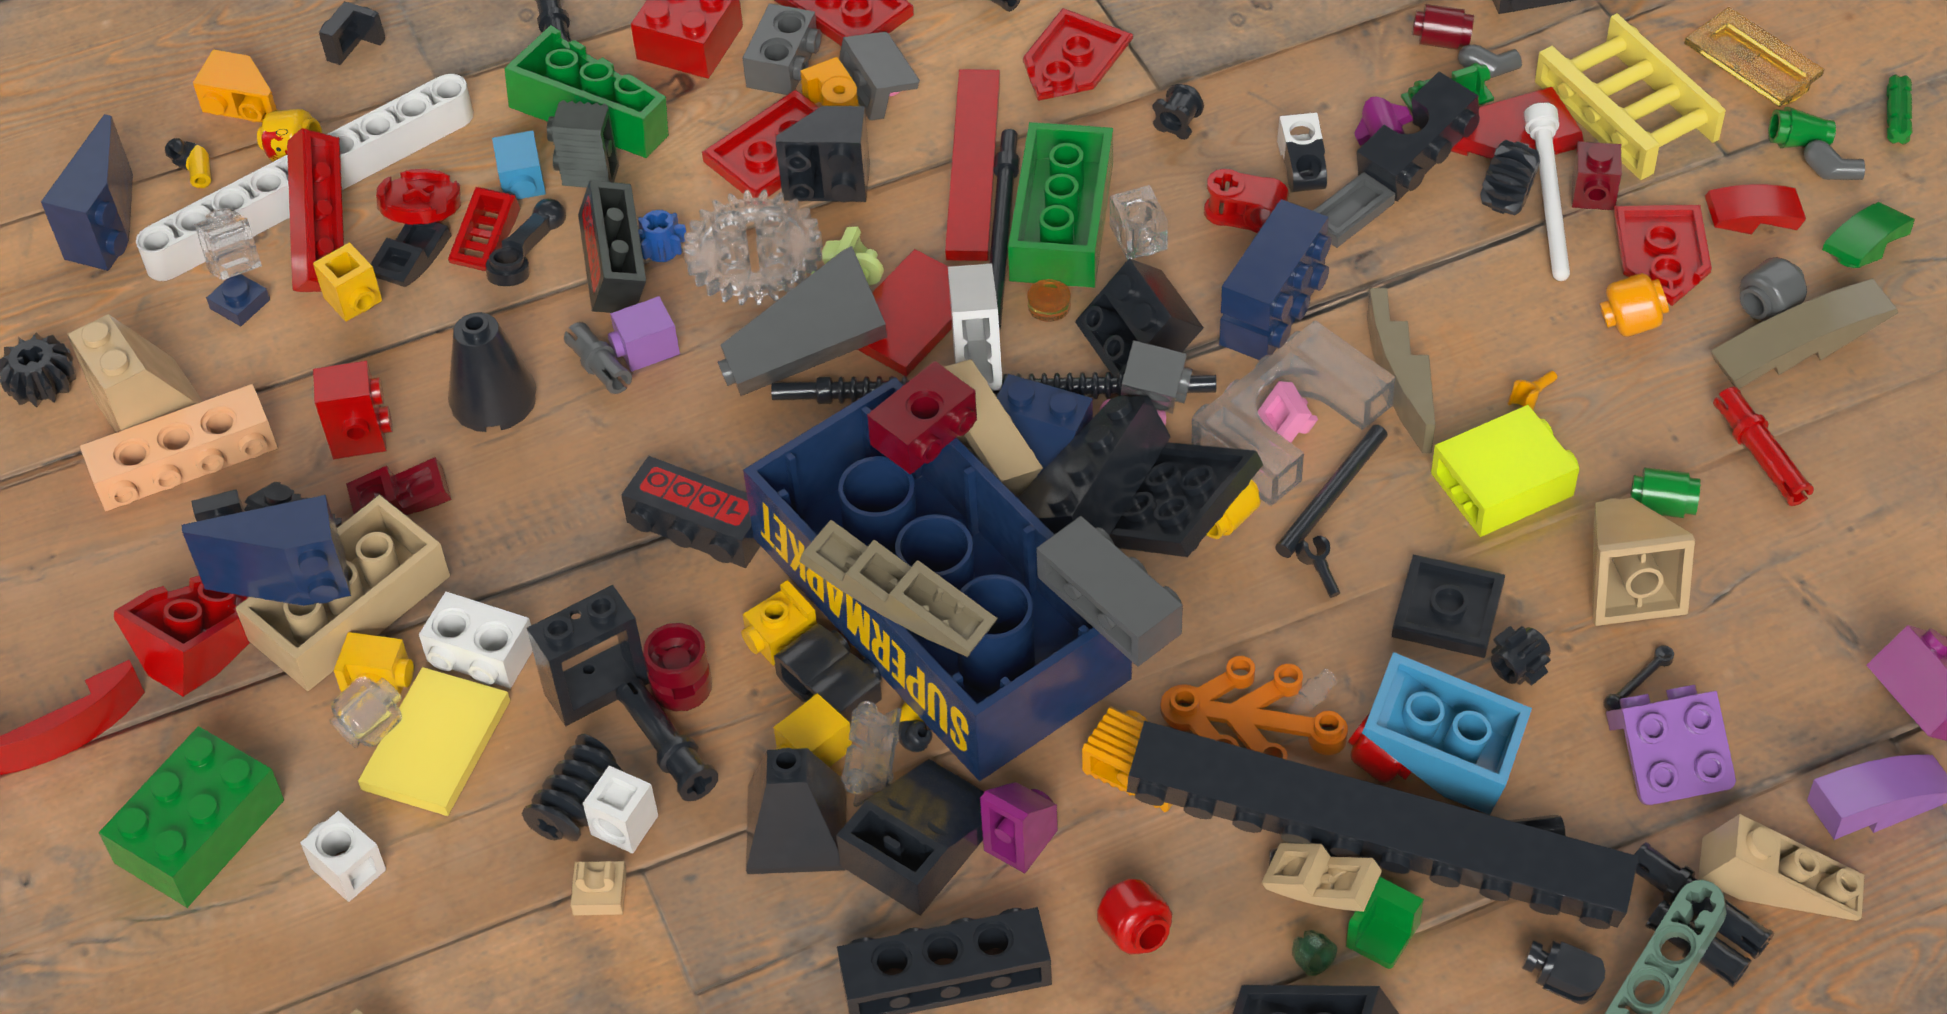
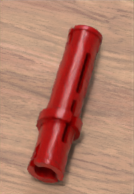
M1729 387L1720 392L1719 396L1725 402L1716 397L1713 405L1732 427V435L1736 442L1740 445L1742 443L1748 448L1789 506H1796L1806 501L1808 497L1802 491H1805L1807 495H1812L1814 487L1806 480L1768 430L1769 423L1762 414L1755 413L1738 387Z

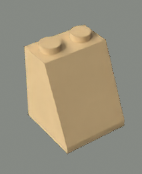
M107 314L67 334L95 402L115 433L203 402L173 357L111 315Z

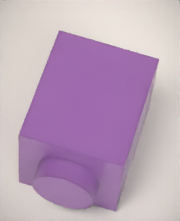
M660 296L610 313L614 330L608 333L610 346L614 349L616 358L624 357L631 372L680 354L675 325Z

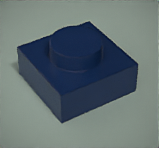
M237 271L206 297L211 310L239 326L244 325L270 301L267 288Z

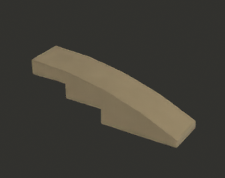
M1872 278L1834 290L1792 307L1749 328L1711 350L1715 362L1733 386L1740 389L1773 368L1780 375L1813 354H1816L1822 360L1898 314V310Z
M1370 288L1367 322L1372 353L1383 387L1400 421L1421 452L1432 453L1435 415L1429 355H1411L1408 321H1390L1388 289Z
M832 520L828 522L804 550L799 561L829 583L880 615L966 657L971 654L997 620L994 615L917 560L911 567L877 541L873 540L869 546H866Z

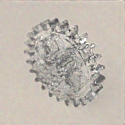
M745 190L743 199L737 200L730 193L728 194V203L725 205L717 200L712 201L713 212L701 209L699 211L700 221L691 220L689 222L691 232L684 234L686 246H683V252L689 276L695 277L697 287L706 285L707 295L709 296L721 291L722 302H727L733 295L738 296L739 305H744L748 297H754L757 305H761L764 295H769L776 302L779 300L778 291L784 290L787 293L794 288V282L800 284L807 278V273L811 274L812 271H817L816 262L822 261L821 231H819L817 218H811L808 207L799 210V203L796 198L785 204L784 195L781 192L773 199H768L767 190H762L758 198H752L750 191ZM748 222H754L760 268L756 273L752 272L747 233Z

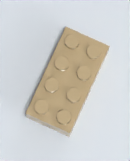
M380 495L337 528L345 551L351 596L335 599L328 603H316L307 606L249 597L236 607L248 641L307 691L311 690L333 672L348 632L379 635L450 577L440 542Z

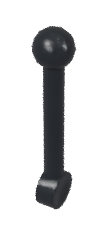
M1659 646L1655 650L1654 659L1618 693L1606 696L1604 699L1606 710L1621 709L1619 699L1627 698L1660 666L1671 665L1674 659L1673 649L1668 646Z

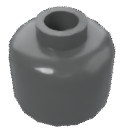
M1779 257L1768 258L1741 279L1739 287L1740 303L1745 312L1752 318L1766 321L1792 307L1802 304L1807 295V286L1802 270L1790 261Z

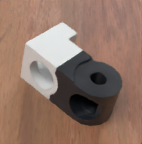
M1307 113L1280 116L1277 143L1280 155H1283L1290 191L1301 192L1326 189L1325 148L1318 114ZM1298 126L1310 128L1309 134L1291 135L1290 131Z

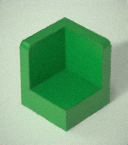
M1379 876L1364 912L1355 911L1349 921L1346 947L1387 969L1393 968L1420 925L1424 899Z

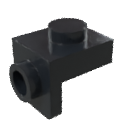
M346 1L342 3L329 20L324 22L319 31L326 60L337 65H341L361 40L376 45H381L385 41L379 13L368 7H362Z

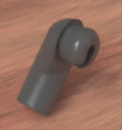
M1473 44L1464 46L1458 54L1459 63L1464 68L1469 67L1473 63H1478L1480 66L1487 65L1490 71V79L1522 67V59L1516 49L1496 55L1482 46Z
M1813 140L1805 146L1804 159L1822 179H1864V159H1842L1828 143L1821 140Z

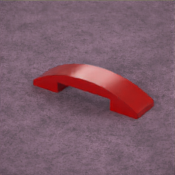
M130 660L86 679L85 683L91 694L1 735L0 775L33 768L62 757L95 739L125 716L145 693Z

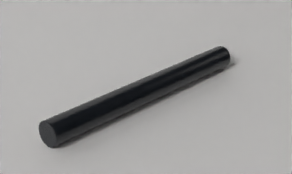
M1373 425L1276 544L1275 549L1281 556L1285 558L1291 557L1295 552L1296 545L1308 536L1387 438V431L1382 426Z

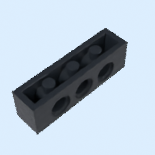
M1038 907L1025 910L1022 908H1010L1002 911L999 915L979 919L960 918L944 926L928 929L909 928L898 935L877 939L863 937L855 939L847 945L837 946L840 972L849 1014H909L1052 985L1051 958ZM991 948L1003 950L1002 953L997 955L984 953ZM941 958H949L954 960L953 962L946 965H939L934 963L936 960ZM890 968H900L903 970L895 975L883 973Z

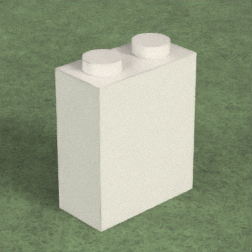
M992 263L948 267L955 363L972 359L988 382L991 390L998 391L1003 386L998 307Z

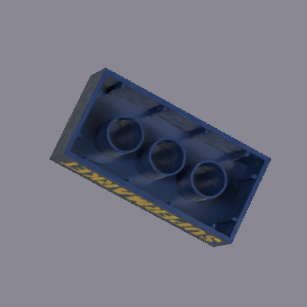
M895 377L743 469L753 537L861 655L875 665L887 683L980 782L1132 679V661L1038 578L1037 547L1054 536V534L957 438L946 445L932 462L924 463L911 475L870 445L867 414L904 386ZM832 520L866 546H869L875 540L911 567L917 560L994 615L997 620L971 654L966 657L880 615L844 593L799 561L804 550L828 522Z

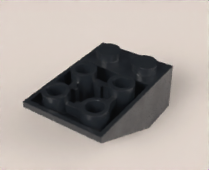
M926 760L867 799L839 831L836 837L841 867L921 916L983 841L980 797L984 794V791L934 761Z

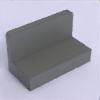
M879 32L843 37L839 60L856 84L858 103L860 106H865V114L869 121L884 119L890 93L917 89L920 80L889 33Z

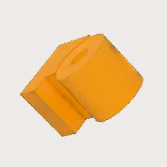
M838 57L800 71L802 95L814 104L820 102L822 106H858L856 84Z

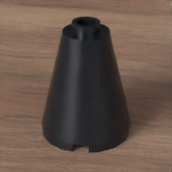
M482 312L465 315L457 321L453 329L448 402L452 414L462 426L477 432H486L485 427L500 425V429L505 430L523 421L535 406V380L493 316Z

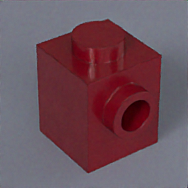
M1578 141L1572 174V208L1614 210L1622 176L1621 144Z

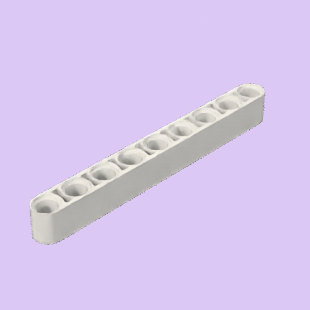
M456 74L439 76L328 133L327 135L340 138L342 190L470 123L473 118V108L465 79ZM287 155L140 231L136 237V245L148 276L157 281L173 279L290 218Z

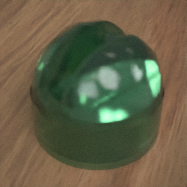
M1315 930L1305 931L1304 938L1297 936L1291 948L1296 964L1309 976H1316L1324 972L1333 963L1337 955V946L1325 934Z

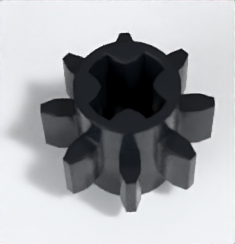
M1509 626L1493 639L1497 646L1491 650L1493 654L1491 656V664L1497 675L1505 682L1521 685L1526 680L1532 686L1548 673L1545 665L1551 661L1549 658L1551 649L1545 637L1536 629L1521 626L1515 631Z

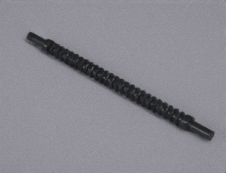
M1069 372L1066 378H1060L1059 373H1055L1054 378H1048L1046 373H1043L1041 378H1035L1034 374L1030 373L1026 379L1083 396L1091 394L1093 399L1096 400L1099 394H1105L1106 399H1110L1111 394L1121 396L1124 375L1123 372H1118L1117 377H1111L1110 372H1106L1105 377H1098V373L1094 372L1092 377L1088 378L1084 372H1081L1078 378H1074L1072 373ZM1020 373L1016 375L1022 378V375ZM1004 374L1003 379H1002V383H1003V384H1004V382H1005V380H1006L1008 374ZM904 375L900 382L905 385L910 380ZM1191 375L1187 393H1216V375ZM842 376L839 377L837 382H833L831 377H818L816 382L772 383L771 396L772 400H817L818 404H832L833 399H838L840 404H843L845 399H851L853 403L888 381H883L881 376H878L876 381H870L869 377L865 376L861 382L857 381L855 376L851 378L850 382H846ZM890 376V377H889V381H890L891 379L895 378V377H894V376ZM1000 390L993 391L996 397Z

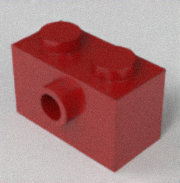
M360 361L313 369L315 406L333 460L387 451L385 433L393 432L391 413L388 406L381 407L380 405L384 404L380 377L372 378L368 362Z

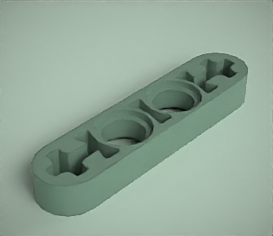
M1696 880L1686 884L1680 890L1605 1014H1630L1628 1009H1624L1625 1006H1629L1636 1014L1669 1013L1725 920L1727 914L1725 899L1718 886L1706 880ZM1705 897L1710 898L1713 911L1703 910L1700 912L1694 922L1696 932L1701 933L1697 935L1688 927L1694 915L1690 902L1693 900L1701 903ZM1673 937L1683 938L1690 943L1691 950L1680 961L1669 960L1661 953L1662 945L1666 940ZM1654 980L1662 984L1665 988L1663 997L1654 1004H1645L1637 1000L1635 990L1641 982Z

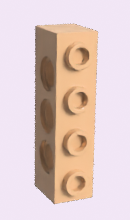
M253 384L80 446L105 512L278 449Z

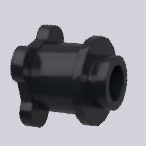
M1172 85L1167 90L1166 100L1157 99L1152 105V109L1156 114L1153 125L1158 131L1175 134L1182 140L1188 139L1192 133L1189 123L1193 118L1200 116L1204 110V103L1199 92L1189 85Z

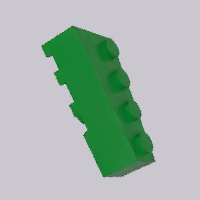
M552 25L504 68L509 108L548 122L550 116H555L558 104L563 100L567 103L573 101L575 104L580 101L583 104L589 102L591 105L598 103L600 106L605 103L609 108L616 148L643 158H647L669 136L666 96L630 74L620 75L614 71V64L602 57L596 60L586 53L584 45L576 40L567 42L561 38V31Z

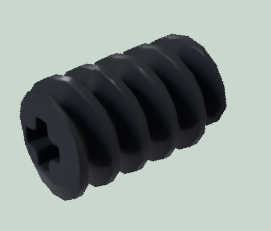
M587 734L577 736L575 745L569 747L564 755L565 760L557 763L553 770L554 774L545 779L542 785L543 789L538 790L531 799L532 804L525 806L522 811L526 824L536 833L547 839L555 841L564 838L569 841H578L581 832L575 824L589 826L583 802L608 766L623 771L617 764L611 751L602 742Z

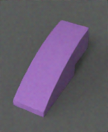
M1914 754L1888 757L1844 768L1814 779L1807 802L1834 840L1867 826L1874 833L1946 804L1947 774L1933 755Z

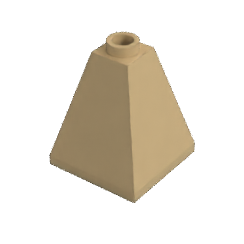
M1610 498L1603 502H1595L1593 531V622L1595 626L1687 615L1695 546L1693 535L1633 498Z

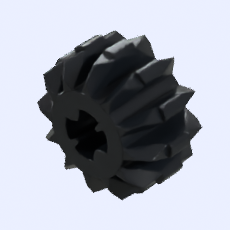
M1504 140L1500 143L1491 159L1482 184L1483 188L1480 193L1482 204L1502 214L1508 213L1515 216L1521 212L1538 172L1540 164L1538 150L1532 149L1529 145L1518 141L1515 143Z
M36 332L30 340L26 341L18 337V345L15 347H4V357L0 358V384L4 392H7L8 396H12L19 405L30 401L37 408L42 400L46 399L55 403V395L57 393H69V383L76 379V370L72 362L74 359L69 348H66L64 343H60L54 335L43 339Z

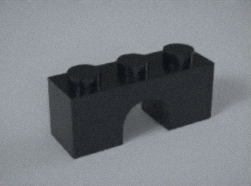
M1438 72L1412 97L1413 124L1422 130L1413 134H1401L1383 125L1357 150L1358 176L1365 172L1395 193V201L1397 202L1408 191L1415 190L1421 184L1425 174L1436 163L1441 164L1444 162L1452 148L1463 137L1470 136L1479 124L1478 95L1441 72Z

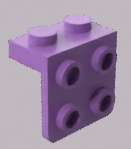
M1689 685L1666 690L1667 700L1650 703L1649 694L1619 699L1621 709L1606 711L1609 730L1624 729L1637 795L1642 804L1654 805L1729 790L1734 787L1736 778L1717 691L1697 694L1696 686Z

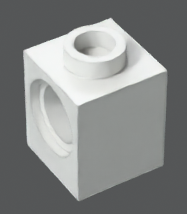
M608 766L583 802L591 835L630 853H634L658 817L652 785L611 766Z
M339 811L325 822L314 826L308 836L300 842L310 868L348 902L386 871L377 844ZM346 851L341 855L335 856L339 852Z

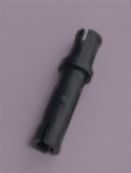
M1647 842L1641 845L1634 854L1639 856L1636 874L1664 893L1663 899L1671 905L1686 884L1698 880L1694 877L1695 871L1688 866L1684 868L1679 867L1652 848ZM1705 897L1701 903L1693 900L1690 902L1694 915L1697 917L1703 910L1713 911L1710 898ZM1725 899L1727 914L1718 932L1750 954L1753 959H1757L1768 946L1767 940H1772L1774 932L1765 928Z

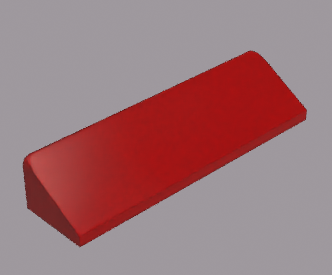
M301 128L287 142L292 289L297 292H322L313 263L344 246L340 138Z

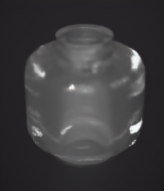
M364 676L358 677L332 701L331 711L334 716L329 722L354 748H357L360 744L369 748L375 747L402 721L401 710L396 705L402 697L383 677L377 683Z

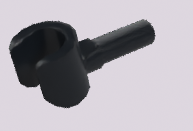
M1323 536L1313 538L1317 555H1313L1310 552L1305 540L1299 542L1295 549L1299 561L1306 565H1314L1330 598L1339 595L1340 590L1326 560L1331 549L1328 539Z

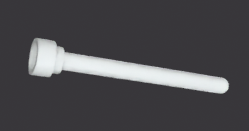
M1537 103L1529 106L1524 111L1525 130L1536 141V149L1540 156L1539 173L1552 274L1557 281H1565L1570 275L1552 138L1559 128L1558 110L1550 103Z

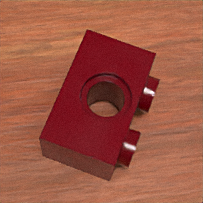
M934 361L867 414L870 445L911 475L924 463L932 462L941 450L957 436H963L970 431L977 421L976 391Z

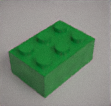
M198 726L98 833L114 864L188 908L284 802V797L270 767Z

